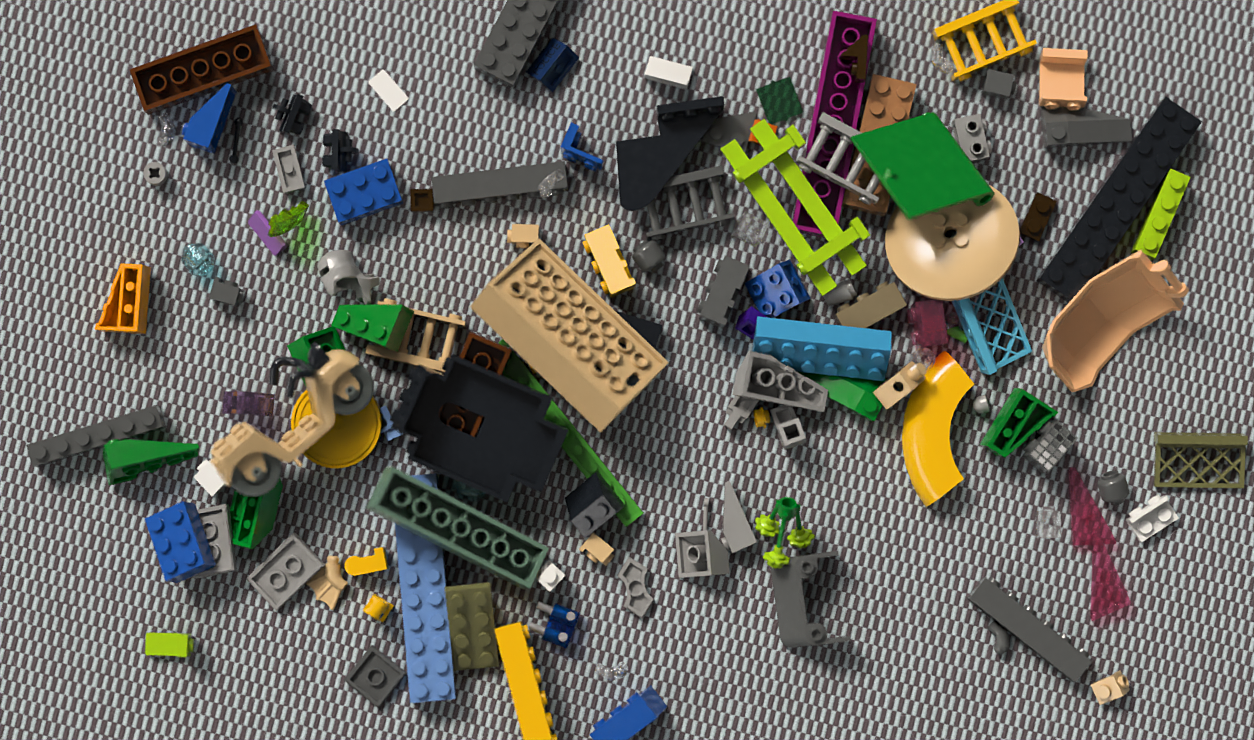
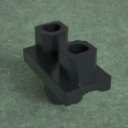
M293 94L289 105V100L284 98L280 105H273L272 109L278 111L275 119L278 121L282 120L279 132L297 135L302 133L304 123L295 120L297 112L308 116L312 108V104L303 99L304 96Z
M333 129L332 133L323 135L324 146L332 147V155H324L322 157L323 167L338 172H347V162H352V154L359 153L358 148L352 147L353 140L348 139V132Z

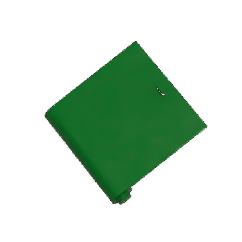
M926 112L921 116L851 137V141L908 220L970 200L979 207L985 205L994 197L995 193L934 112Z

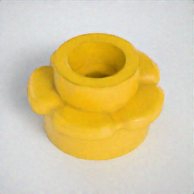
M763 407L753 410L756 427L766 428V424L770 423L768 410H764Z

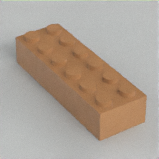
M873 74L870 79L858 131L864 133L908 120L916 84ZM856 146L854 147L849 172L860 153ZM865 161L854 182V185L866 190L874 175V171L867 161ZM880 181L873 194L879 197V200L876 204L871 203L867 205L858 199V195L845 189L842 207L884 217L887 213L891 195Z

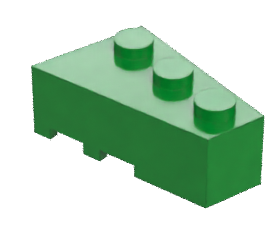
M339 305L331 326L398 352L414 310L404 305Z
M1014 388L980 445L995 455L1006 458L1026 441V438L1036 430H1039L1045 422L1059 412L1024 389Z

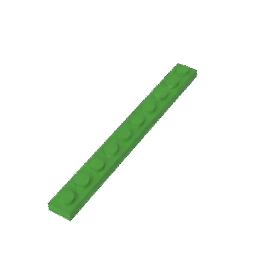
M502 339L500 342H498V343H501V344H503V345H505V346L510 347L509 344H508L504 339ZM512 351L503 375L549 395L518 355ZM552 399L545 419L569 429L562 448L587 479L597 471L624 503L625 507L616 515L627 527L644 512Z

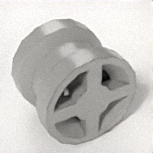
M151 162L144 168V178L151 185L161 186L167 181L168 171L162 164Z

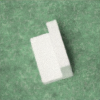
M650 56L644 79L687 90L693 67Z

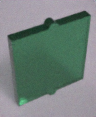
M790 76L776 82L772 80L770 84L756 89L769 124H775L783 120L788 121L789 118L804 113Z

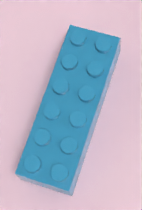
M757 316L752 352L771 355L797 372L885 381L891 353V331Z

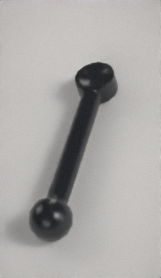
M236 118L234 121L236 129L233 153L229 157V161L232 164H236L239 161L237 149L240 126L243 124L241 118Z

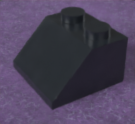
M598 471L565 497L570 520L584 538L588 537L625 507L624 503Z

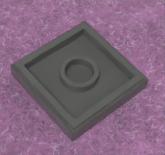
M371 645L344 681L379 708L407 672L374 645Z

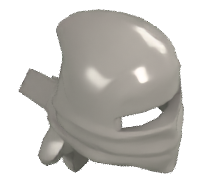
M349 250L330 251L321 257L318 262L317 268L320 276H322L321 282L324 284V289H326L329 295L334 296L337 292L352 289L356 291L357 300L364 301L366 305H370V291L373 287L380 285V280L378 276L374 277L373 273L365 275L361 273L354 262L353 252Z

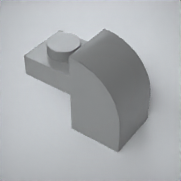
M783 405L770 410L784 450L806 443V436L792 406Z

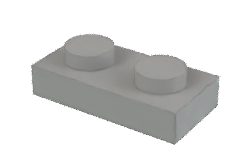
M295 145L272 150L283 193L287 194L305 189Z

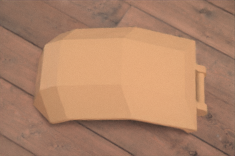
M1142 250L1090 279L1053 320L1042 346L1050 368L1071 392L1092 387L1099 371L1133 333L1171 311H1181L1184 303L1180 298L1187 295L1188 287L1178 280L1166 260L1153 264ZM1161 275H1164L1172 286H1169Z

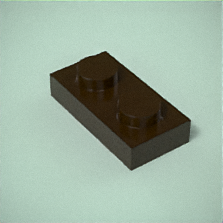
M1036 192L1019 228L1020 234L1039 242L1057 201Z

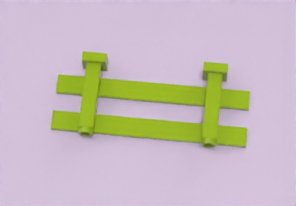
M763 119L750 128V131L764 149L762 152L749 160L736 139L726 144L720 150L735 170L732 172L735 179L739 183H744L799 262L796 265L803 276L807 274L820 294L824 296L837 287L822 263L837 254L848 272L853 276L867 265L851 243L857 239L863 242L870 234L858 217L850 221L848 224L850 228L843 232L787 152L793 147L799 150L806 144L796 127L791 125L785 130L784 133L786 135L778 139L767 121ZM771 162H773L828 241L827 244L813 252L758 172Z

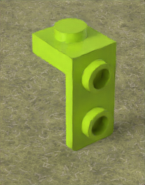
M148 632L146 633L145 654L189 657L191 652H194V639H191L192 634Z

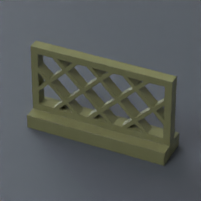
M1154 432V487L1244 488L1246 445H1248L1247 435L1243 433ZM1161 447H1170L1175 452L1167 462L1161 458ZM1186 448H1193L1198 454L1187 462L1180 454ZM1209 448H1215L1220 454L1210 463L1203 454ZM1231 448H1240L1239 458L1232 463L1225 454ZM1179 456L1186 465L1176 473L1169 464ZM1201 456L1208 466L1198 473L1191 465ZM1223 457L1230 466L1221 474L1213 465ZM1167 467L1174 476L1168 482H1160V473ZM1190 468L1197 476L1191 482H1184L1180 475ZM1212 468L1219 476L1213 482H1206L1202 476ZM1233 468L1239 473L1238 483H1229L1224 478ZM1223 479L1225 483H1219V481Z

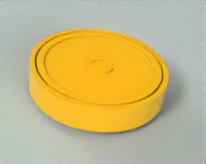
M307 389L298 398L291 416L292 431L299 425V421L303 417L312 414ZM372 395L368 405L358 413L352 415L335 413L332 428L302 454L315 464L327 468L349 467L366 458L376 447L382 430V414L374 396Z

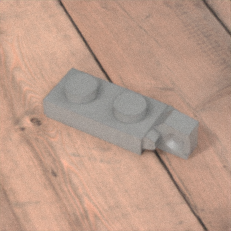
M735 396L725 412L730 416L724 426L732 430L737 421L743 423L759 400Z

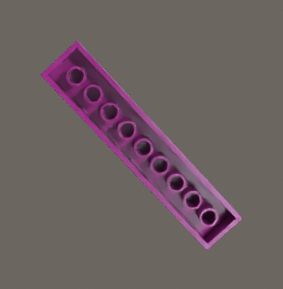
M838 11L832 12L804 155L805 159L821 131V125L817 124L823 112L854 129L857 128L865 81L864 83H856L855 76H851L852 62L856 63V60H842L838 58L862 35H868L867 75L877 19ZM834 132L828 135L814 161L815 164L826 169L841 141L840 135ZM853 142L851 145H848L834 171V174L845 180L848 175ZM802 170L801 172L835 221L839 223L845 188L813 171L807 173ZM796 197L792 221L801 234L825 238Z

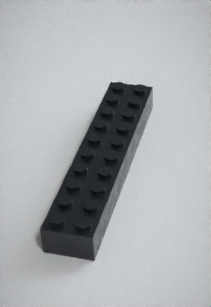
M1168 97L1162 98L1036 281L1069 303L1086 283L1097 275L1202 121Z

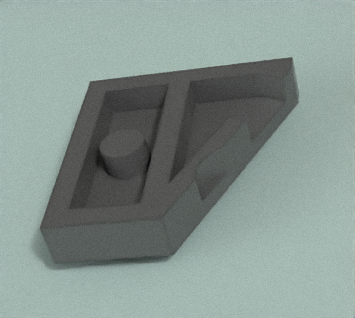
M756 112L717 118L704 134L702 142L722 148L736 139L745 152L751 134L750 128L753 127Z

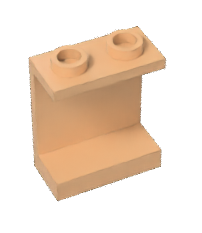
M1042 49L1039 64V106H1045L1047 109L1067 107L1069 110L1084 108L1087 102V96H1084V65L1087 61L1088 50Z

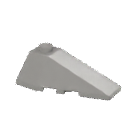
M748 351L736 373L732 395L824 412L828 390L794 371L791 367L779 362L771 355Z

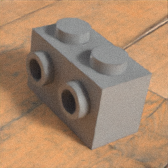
M980 114L957 118L951 122L955 140L972 163L984 161L990 157L989 154L992 153L990 141H986L984 133L987 132V125L985 119H981Z

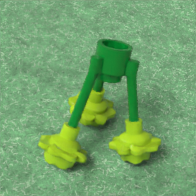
M790 497L776 500V505L771 515L765 516L762 514L760 518L757 517L755 519V529L762 536L774 537L775 534H779L774 550L764 552L763 559L767 560V565L774 569L782 568L783 564L787 565L790 561V558L782 552V541L787 521H790L794 516L796 518L797 527L791 530V534L787 537L791 546L806 548L811 545V541L815 538L812 530L805 529L801 524V505L797 504L796 500ZM777 513H778V515H779V518L782 520V521H781L780 530H779V525H780V523H779L778 521H775V520H776L775 516L777 515Z

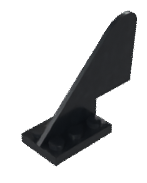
M723 96L657 105L656 117L659 125V136L616 141L620 204L625 210H640L655 199L717 117L723 113L725 106Z

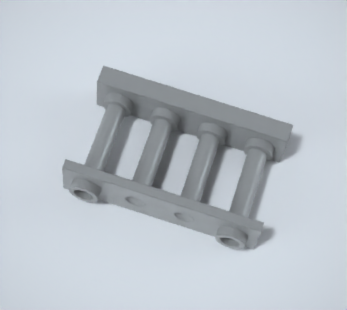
M823 112L817 124L821 125L819 135L806 159L799 156L796 163L800 164L799 168L807 173L813 171L858 195V199L867 205L871 203L876 204L879 197L873 194L880 180L875 173L866 190L854 185L866 161L861 153H859L846 180L834 174L848 145L852 144L851 137L861 134V132ZM834 132L840 135L841 141L826 169L815 164L814 161L828 135Z

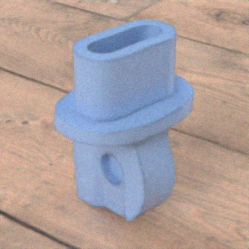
M386 405L381 407L382 420L385 424L381 433H384L387 441L403 435L391 427L393 422L390 421L391 415Z

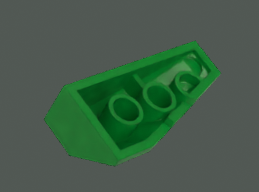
M119 439L111 440L104 444L103 448L108 485L111 486L137 479V474L144 471L154 473L166 463L169 466H173L198 457L199 445L130 439L121 441Z

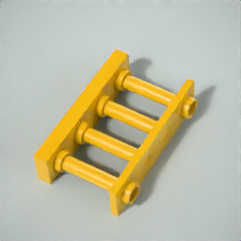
M1002 0L933 30L932 35L935 41L939 39L942 42L945 41L958 71L951 76L952 81L957 79L960 82L972 77L971 73L1017 54H1020L1022 57L1033 52L1032 48H1034L1037 42L1036 40L1026 42L1014 14L1015 7L1019 4L1018 0ZM1001 13L1003 16H1006L1018 43V47L1006 51L993 21L995 20L994 16ZM979 22L986 25L998 53L997 56L987 60L973 30L975 28L974 25ZM960 30L966 34L978 64L968 68L965 67L953 39V33Z

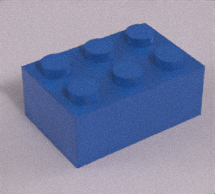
M388 159L324 180L338 223L341 226L404 204Z
M182 501L145 518L165 581L179 583L216 566L194 503Z

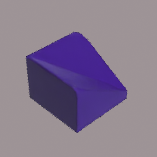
M751 306L739 315L735 328L749 338L754 339L757 316H767Z

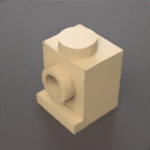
M512 224V230H507V243L516 244V248H528L539 239V225Z
M594 532L579 549L582 552L586 549L589 551L586 556L595 563L598 561L602 562L605 566L614 557L612 554L614 549Z

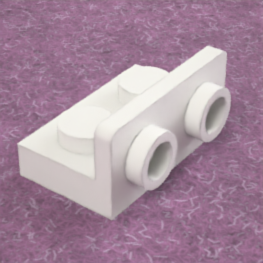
M1158 494L1147 501L1149 505L1143 509L1139 506L1129 512L1130 517L1126 519V522L1139 542L1145 541L1179 519L1167 501L1169 500L1167 495L1160 497Z

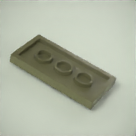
M490 582L445 587L454 671L498 667L499 660L494 630L495 623Z

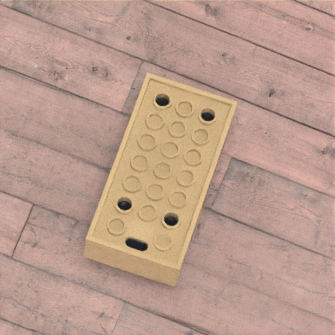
M540 239L536 240L493 278L470 306L475 313L600 433L669 363Z

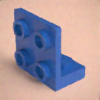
M571 122L561 145L563 158L574 163L576 160L584 163V167L592 171L602 170L604 160L577 149L582 133L579 132V125Z
M790 259L745 282V286L758 311L768 318H774L792 307L811 299Z

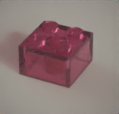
M935 299L913 303L910 306V310H907L909 323H913V332L910 335L911 343L916 345V350L942 347L948 344L942 301Z

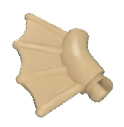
M333 555L327 557L325 566L306 583V585L314 590L316 600L327 603L331 610L335 609L341 591L348 585V582L341 576L340 564L338 563L339 557Z

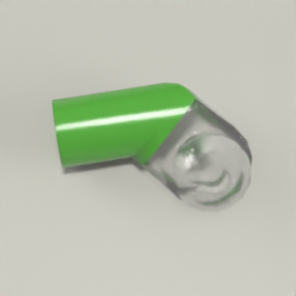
M951 312L944 319L946 332L949 336L965 344L967 337L965 332L959 328L958 315Z

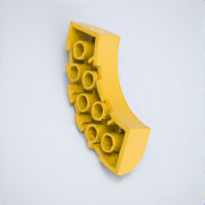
M946 351L939 354L926 368L925 379L912 391L904 413L902 449L905 466L912 485L925 507L934 503L964 479L952 457L949 439L950 425L959 401L974 383L956 360Z

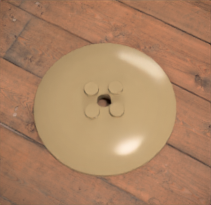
M990 186L995 194L985 205L978 207L970 200L908 220L900 207L897 206L890 217L885 236L887 258L895 275L906 287L915 293L941 301L971 298L993 287L1011 268L1020 243L1018 220L1014 209L1005 196ZM948 230L957 231L953 238L945 236Z

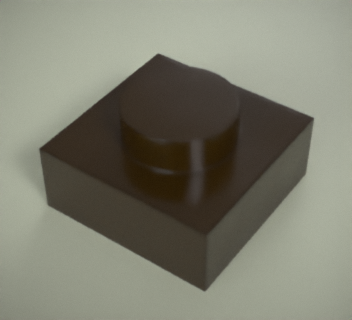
M410 189L411 212H434L433 189Z

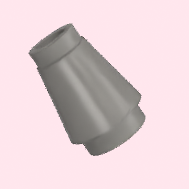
M843 279L837 284V287L823 297L829 307L853 300V297L858 294L851 280L845 281Z

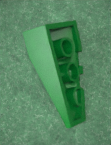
M798 372L828 390V399L870 422L876 419L883 406L873 391L885 381Z

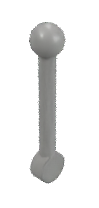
M704 498L703 531L707 530L709 498Z

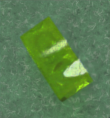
M301 201L297 207L292 206L289 211L283 208L278 215L274 214L268 224L271 226L268 236L282 235L299 225L305 217L309 204Z

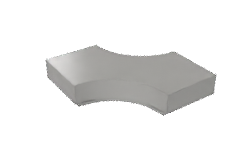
M628 557L617 574L627 589V599L624 607L643 618L654 601L648 594L644 583L648 568Z

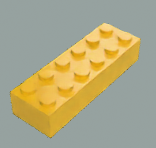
M522 621L495 628L523 740H558L557 735H552L550 727L554 725L551 712L546 713L544 705L548 703L545 690L540 691L538 683L542 682L539 668L534 669L533 661L536 660L533 646L529 647L527 639L530 638L528 626L523 625Z

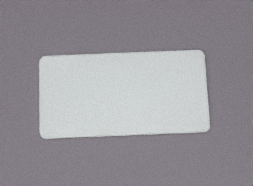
M381 70L368 81L392 111L397 110L409 99L385 70Z

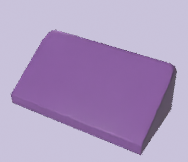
M256 210L249 219L248 224L272 254L277 256L288 247L287 243L259 210Z

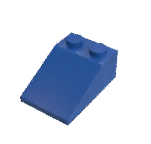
M225 84L190 118L189 123L186 122L182 130L183 140L190 146L215 154L237 93L231 84Z

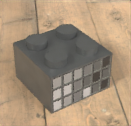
M1059 421L1045 422L1037 431L1039 434L1037 439H1031L1023 448L1025 453L1022 457L1042 474L1050 472L1078 439Z

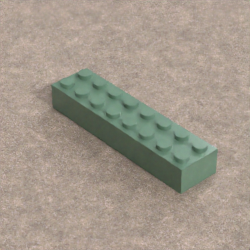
M393 466L384 469L366 506V509L521 589L531 588L549 549Z

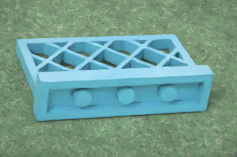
M1003 278L998 282L996 293L987 290L979 294L976 303L970 301V298L952 301L981 373L991 375L997 372L998 368L1032 352ZM985 293L994 296L990 308L981 305ZM999 298L1006 302L1004 313L995 310ZM979 308L989 311L985 323L980 322L977 318ZM993 313L1002 316L998 328L989 325ZM1007 318L1013 320L1015 325L1012 334L1003 330ZM988 328L997 331L993 343L988 342L985 338ZM1001 333L1011 336L1007 348L997 345ZM1015 338L1021 340L1024 347L1019 352L1011 350ZM999 348L1004 350L1005 353L1003 359L996 363L993 355L995 349Z

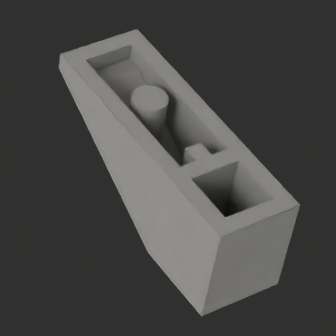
M730 481L724 483L722 528L724 537L721 538V542L726 550L734 553L757 543L733 487Z

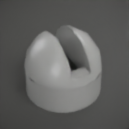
M986 394L978 396L973 401V408L978 413L990 412Z

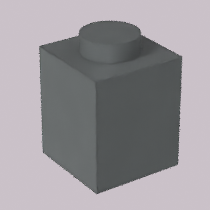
M988 69L985 73L981 94L1007 100L1010 94L1014 95L1017 82L1013 81L1014 75Z

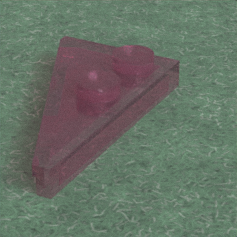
M1069 467L1072 546L1116 544L1112 532L1075 467Z
M1099 532L1093 534L1090 600V618L1092 621L1132 604Z

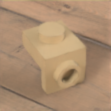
M1120 670L1091 684V688L1100 705L1122 697L1130 691L1129 681Z

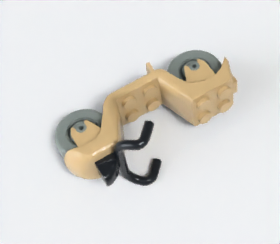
M315 342L308 352V363L302 359L292 357H279L275 359L270 368L269 384L278 385L279 369L281 366H292L302 369L295 370L289 375L286 398L294 399L297 380L305 379L312 414L303 417L293 431L290 430L282 436V440L279 443L246 422L236 424L226 438H221L214 443L211 450L213 459L210 462L216 468L221 480L228 487L231 485L243 495L259 496L270 491L278 482L281 474L280 460L284 462L293 461L299 467H302L303 464L297 457L332 428L335 413L352 415L364 409L370 402L374 391V383L369 371L358 363L359 358L351 352L342 349L331 350L325 353Z

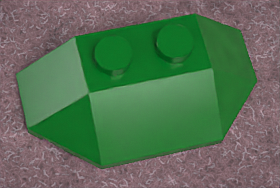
M280 477L276 485L263 495L246 496L236 490L234 491L230 508L233 544L253 549L273 530L283 488Z

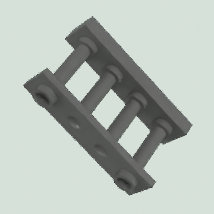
M723 165L672 176L662 190H664V193H667L674 226L661 229L655 201L653 200L647 205L652 231L646 232V238L659 241L665 239V235L712 224H717L718 227L731 224L730 220L734 219V213L726 214L719 186L720 177H724ZM707 181L710 184L717 217L704 219L697 186H699L698 182ZM685 186L689 190L695 222L682 223L675 193L677 187Z

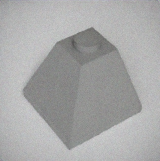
M711 530L675 533L679 578L730 574L728 551Z

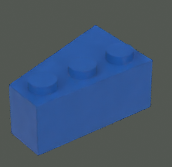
M650 685L640 694L636 692L627 699L628 703L624 707L619 705L610 712L611 717L606 721L602 718L593 725L594 731L590 736L593 740H628L655 720L665 710L667 705Z

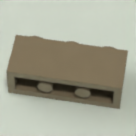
M886 281L875 287L877 290L875 293L869 295L866 292L857 297V303L851 306L849 303H846L837 308L838 313L834 317L839 326L868 328L906 307L907 304L895 282L888 284Z

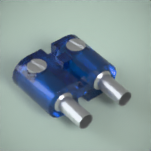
M539 601L536 609L550 614L546 627L531 622L528 629L542 634V640L567 649L580 612L557 603L554 606H550Z

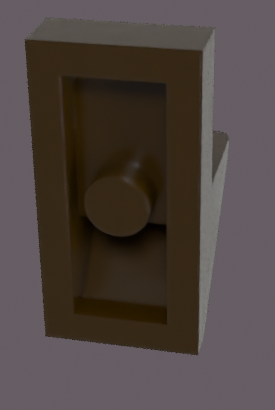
M862 35L838 58L842 60H856V63L852 62L851 76H855L856 83H864L866 79L868 35Z

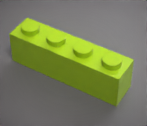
M1171 168L1168 170L1159 184L1130 251L1131 253L1135 254L1142 250L1150 261L1156 259L1191 177Z

